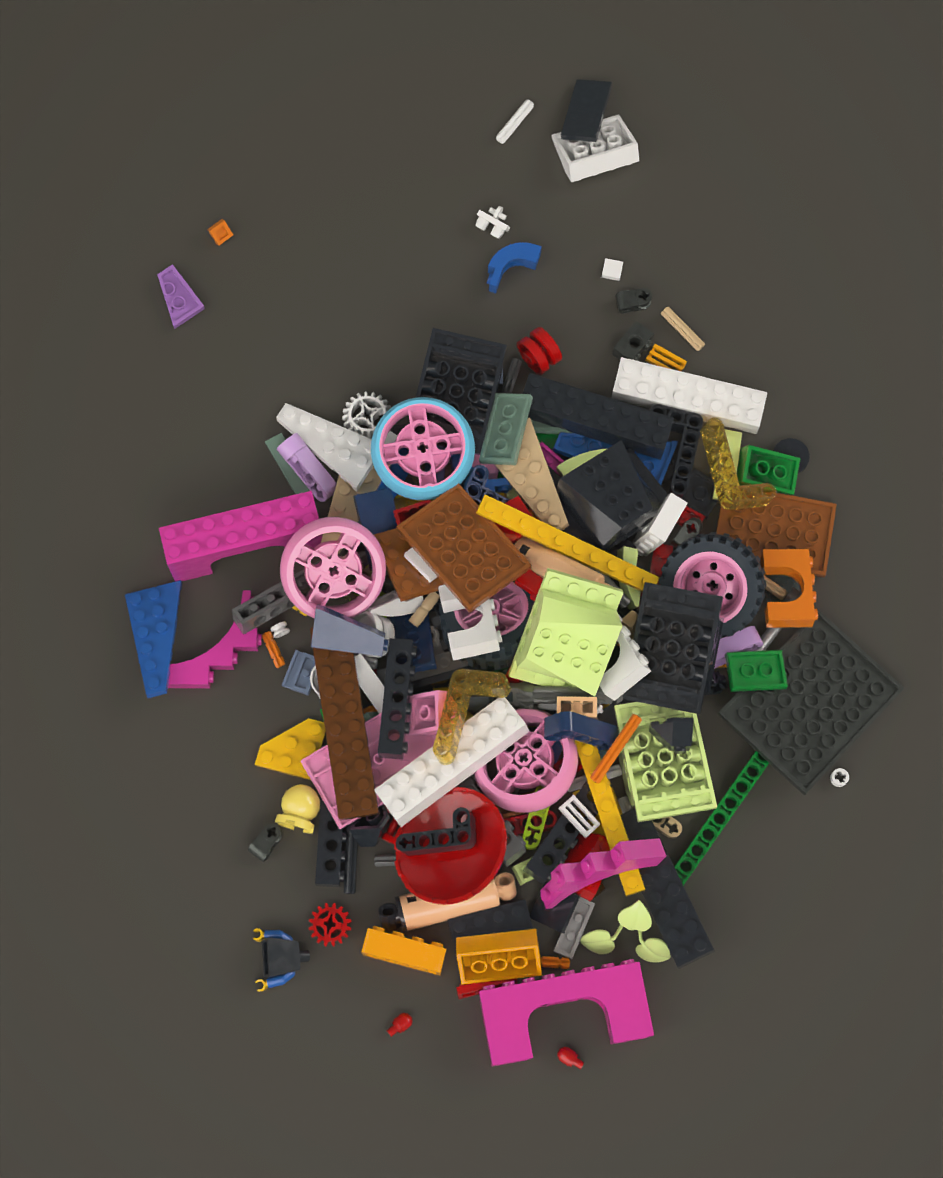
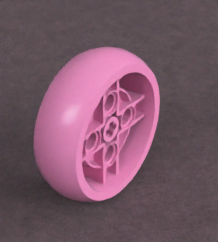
M341 517L320 518L301 527L288 541L280 563V578L287 597L300 611L312 618H315L317 604L350 618L358 616L375 602L383 588L386 576L384 552L376 537L361 524ZM329 532H341L337 541H326L314 548L306 544L318 535ZM360 542L367 548L371 557V577L362 573V561L356 551ZM341 548L348 550L345 556L337 554ZM318 556L321 558V562L312 564L311 559ZM295 561L304 566V576L311 588L307 596L299 590L294 577ZM336 566L337 571L330 573L329 567L333 568ZM349 574L356 576L353 582L345 581ZM321 583L329 584L326 590L318 588ZM352 591L359 594L358 597L345 604L326 605L329 598L343 597Z
M520 708L515 709V711L527 726L537 727L536 730L528 732L511 746H514L512 751L507 752L505 749L496 756L498 774L492 781L488 776L487 764L473 774L481 792L494 804L509 811L528 813L545 809L564 796L576 776L578 751L574 739L565 738L559 740L563 748L564 757L559 773L553 769L554 753L552 746L556 741L544 739V718L552 714L538 709ZM535 743H542L539 748H533ZM522 758H525V759L528 758V761H527V762H525V761L522 762L521 759H522ZM538 769H545L541 775L535 774ZM511 772L517 773L514 778H508V775ZM539 785L543 787L542 790L532 794H512L516 788L532 789Z

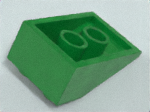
M751 445L742 447L739 453L735 485L794 495L800 458Z

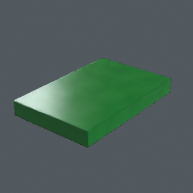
M782 650L727 652L725 654L731 692L776 690L788 687Z

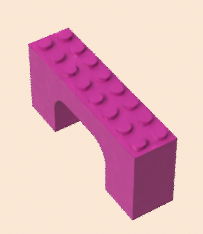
M312 491L160 527L159 532L167 565L176 582L213 574L211 564L221 558L270 546L286 547L290 538L301 527L319 519ZM323 535L312 538L306 544L313 548L321 544Z
M634 959L622 961L619 966H615L614 963L604 964L601 966V969L595 970L594 966L583 968L581 973H575L574 970L565 971L559 977H555L554 974L542 976V980L535 981L534 977L523 979L521 984H515V981L505 982L499 988H495V985L484 986L482 991H479L492 1067L531 1060L533 1058L528 1032V1019L534 1010L545 1006L578 1000L596 1002L604 1011L610 1044L654 1036L640 962L634 963Z

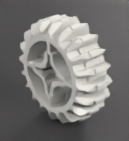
M365 391L362 397L360 393L357 394V399L351 397L352 403L346 402L347 408L343 409L345 415L342 416V420L346 421L344 423L345 428L371 439L376 428L374 421L379 416L384 415L391 406L387 405L388 401L386 399L382 400L381 395L375 397V393L372 392L371 396H368V393ZM367 405H373L375 408H370ZM361 407V412L352 418L355 410ZM365 412L371 417L370 421L366 419ZM360 425H366V426L368 427V429H366V428H361V427H359V426H360Z

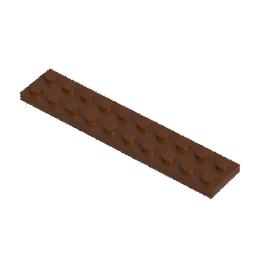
M313 627L310 628L311 639L313 635ZM313 648L339 820L379 814L354 653Z

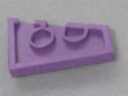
M173 264L157 274L174 329L205 309L202 302Z

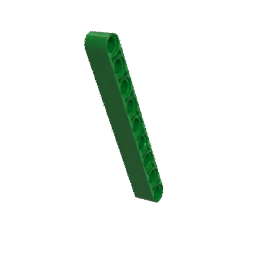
M757 751L752 755L717 805V808L714 809L674 866L683 886L768 766L769 762L760 760ZM748 768H753L756 771L755 777L748 775ZM736 784H743L745 792H739L736 789ZM725 800H732L734 808H728L725 805ZM714 815H720L723 818V823L717 824L714 821ZM703 831H710L712 839L706 840L703 837ZM692 847H699L701 855L695 856L691 851ZM682 862L689 864V872L681 870L680 864Z

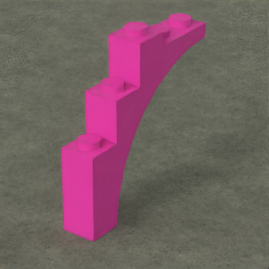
M243 590L241 604L255 597L252 596L251 590ZM234 622L229 632L221 641L206 653L192 660L170 664L168 688L210 689V683H214V671L211 670H234V664H238V653L235 651H258V645H262V634H259L258 629L254 628L243 635Z
M660 838L621 841L611 851L589 853L581 862L559 864L551 872L552 879L540 890L545 908H554L572 893L604 878L634 869L657 866L666 857Z

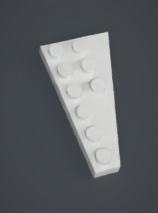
M285 403L276 417L277 421L291 434L298 433L307 447L312 450V453L331 470L336 471L340 478L345 482L347 481L357 492L374 466L371 458L372 439Z

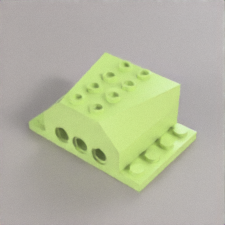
M547 568L508 672L509 677L540 686L578 687L595 696L622 628L617 608L622 598L623 590Z
M641 702L614 705L619 733L632 714H636L642 719L618 755L625 791L631 806L635 807L638 822L716 809L717 803L697 714ZM673 717L693 718L692 745L690 750L684 754H676L674 751H669L649 732L650 723L659 721V724H663L668 718Z

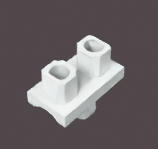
M499 206L496 210L491 207L488 212L493 214V217L481 210L478 211L477 215L479 218L475 226L483 231L486 230L490 222L495 225L490 234L500 239L505 231L508 232L510 229L508 225L498 220L499 218L505 220L507 217L502 213L503 207Z

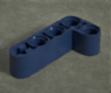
M477 465L470 469L461 487L467 493L468 488L472 490L473 496L470 495V497L478 506L484 495L502 503L509 501V499L485 487L489 471L484 465ZM475 472L479 474L480 479L475 476Z
M571 711L560 712L544 718V739L548 741L570 738L609 750L619 735L617 726Z

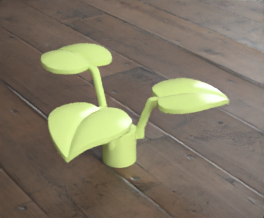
M640 900L620 911L618 914L620 926L613 936H610V933L606 930H594L583 935L580 939L581 944L590 951L597 954H608L614 950L615 943L613 941L617 938L622 928L625 927L628 930H638L641 944L636 947V953L640 958L648 962H663L671 958L667 944L659 938L643 940L642 931H647L651 927L652 920L648 910Z

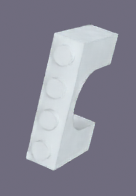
M673 493L666 496L651 523L640 530L632 542L636 549H638V555L647 556L666 541L687 502Z
M445 585L438 587L444 613L466 609ZM488 599L475 609L483 614L482 619L477 625L469 629L447 633L453 661L500 651L499 642H502L500 630L496 631L495 629L499 624L497 615H492V611L495 610L493 599Z
M623 625L616 641L620 645L619 658L614 666L604 673L599 685L604 694L614 701L651 672L647 665L649 663L647 658L639 653V645L633 639L631 640V632Z

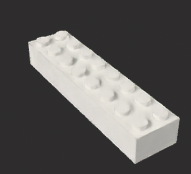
M621 357L611 399L646 408H651L655 404L678 408L700 414L704 422L757 434L767 392Z
M502 694L374 789V791L402 827L530 731L523 719Z

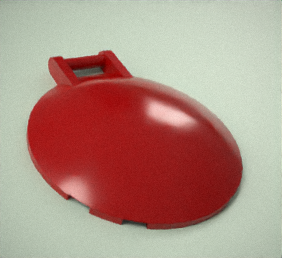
M454 787L404 826H400L395 837L393 835L399 824L393 817L387 832L383 833L381 837L384 841L394 845V850H396L395 867L405 887L421 900L437 905L463 902L474 897L487 887L501 867L507 846L506 826L499 809L482 793L463 787ZM464 807L475 816L477 840L475 846L470 849L407 856L396 847V839L401 834L453 828V813L457 808ZM467 814L462 816L461 822L467 820ZM468 834L462 837V842L468 839ZM449 836L443 839L442 844H446L449 841ZM430 839L424 841L423 847L429 844Z

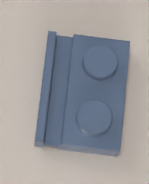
M295 650L282 682V687L309 696L312 689L310 676L315 666L314 656Z

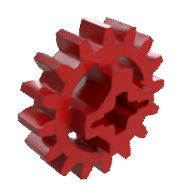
M325 903L324 909L318 906L319 912H312L314 919H309L313 926H310L308 929L309 931H314L311 937H318V944L324 941L325 947L328 946V943L335 947L336 941L342 944L341 938H348L349 936L346 934V931L352 930L351 927L347 926V924L352 922L351 919H346L349 913H342V906L336 909V903H333L332 907ZM329 912L325 918H319L322 914ZM336 914L342 917L343 923L336 920ZM332 917L335 927H331L328 933L325 923H329ZM317 926L323 928L324 937L319 934ZM337 931L341 932L338 936L332 938V934Z

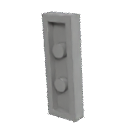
M582 897L579 898L564 934H560L553 952L572 960L595 903Z

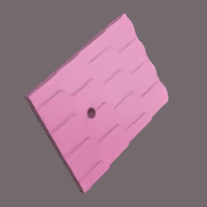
M382 713L366 721L365 726L375 789L438 743L440 740L437 735H411L410 715H407V722H410V732L405 736V741L408 742L407 754L404 753L403 759L379 758L378 746ZM395 714L391 720L399 721L402 716ZM394 733L390 735L389 739L395 741L400 735ZM328 745L302 759L301 763L339 829L358 820L359 818L339 820ZM377 795V802L379 807L384 803Z

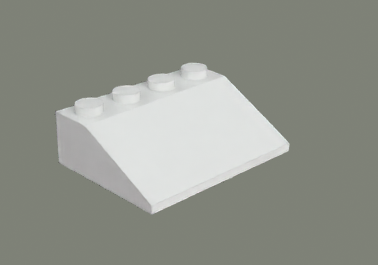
M619 114L603 119L597 142L562 140L561 132L551 135L563 168L571 182L639 161L638 143Z

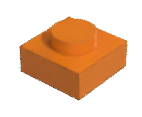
M223 219L207 229L215 243L219 246L233 236V233Z

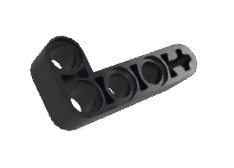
M464 807L457 808L453 813V828L401 834L396 839V847L407 856L470 849L475 846L477 840L475 816ZM467 814V820L461 822L462 816ZM468 834V839L462 842V837ZM449 836V841L446 844H442L443 839ZM430 839L429 844L423 847L424 841Z

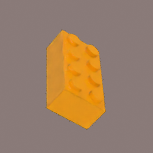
M373 926V929H367L362 948L364 956L440 976L446 955V948H443V944L433 941L431 944L424 943V939L412 936V939L404 938L403 933L393 931L392 934L385 933L384 928Z
M536 929L456 938V955L461 984L542 975Z

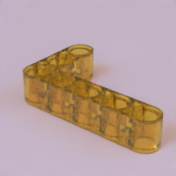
M710 418L702 428L701 435L720 506L726 510L767 506L776 496V488L769 483L739 485L724 425L720 419Z
M458 669L452 674L433 745V752L440 764L449 765L455 759L471 695L504 698L510 694L511 686L505 674L470 669Z

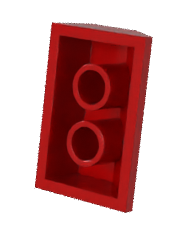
M579 833L576 837L579 841L572 850H569L564 864L581 862L589 853L611 851L607 838L601 834L593 833L585 838ZM602 880L574 892V894L591 902Z

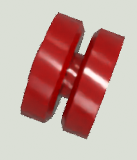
M541 327L531 331L530 338L526 336L517 342L520 355L526 364L538 375L548 371L549 364L553 366L562 360V353L549 333Z

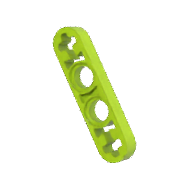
M541 785L537 786L535 792L542 790L543 787ZM549 807L529 812L522 837L526 843L524 845L526 849L533 850L538 847ZM533 816L541 818L542 824L535 827L531 824L530 821ZM528 828L540 831L539 834L535 832L534 840L537 842H533L532 845H528V841L525 840V838H529L531 835V831L527 830Z

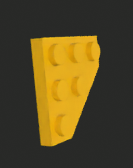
M307 719L260 745L255 766L311 780L301 760L321 749L326 733L324 722Z

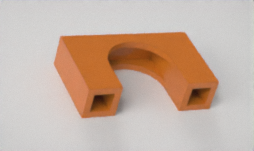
M763 549L760 561L761 568L764 567L765 570L764 575L789 576L801 588V596L794 601L767 602L765 607L766 628L813 627L815 620H818V610L814 609L816 591H813L812 585L815 583L814 573L811 574L813 557L809 555V549Z

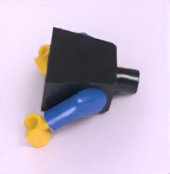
M259 928L253 930L254 932L261 933L259 938L253 939L257 942L262 941L264 979H258L255 983L262 982L264 986L257 991H265L267 987L273 988L284 985L295 976L296 971L300 970V963L309 962V950H299V942L293 941V938L281 930H266L263 932Z

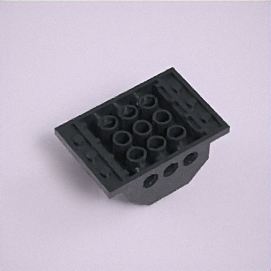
M433 328L415 398H435L448 403L458 410L468 422L473 433L475 454L480 455L495 394L498 391L502 375V364L507 345ZM426 412L427 421L438 424L447 434L458 433L454 426L445 418ZM418 426L415 428V432L422 434L425 432V428ZM439 442L437 444L438 446H443L447 448V444L445 442Z
M622 440L561 477L556 489L569 524L562 531L605 552L647 527L655 517L666 496H668L632 448L625 449Z
M648 582L644 583L633 640L640 647L639 653L647 658L649 662L647 665L651 672L623 694V699L701 714L704 695L710 694L724 618L720 617L723 602L722 596Z

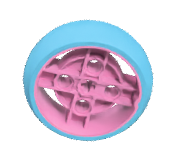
M429 397L407 399L390 408L378 422L371 441L372 462L382 482L395 493L414 500L436 499L458 483L461 484L470 472L475 455L474 437L466 419L448 403ZM426 412L445 418L454 426L458 433L447 434L438 424L427 421ZM409 415L410 424L399 432L395 443L385 444L386 437L391 428L400 419ZM418 426H423L425 428V432L422 434H417L415 432V428ZM445 442L447 448L440 450L437 448V444ZM421 445H424L425 448H428L425 449V453H421V450H418L420 449ZM401 448L409 450L406 456H401L398 452ZM461 453L455 470L446 479L437 483L436 474L444 469L451 455ZM398 463L405 472L419 477L420 486L402 481L390 470L388 465ZM428 463L431 469L428 472H424L420 469L421 465Z

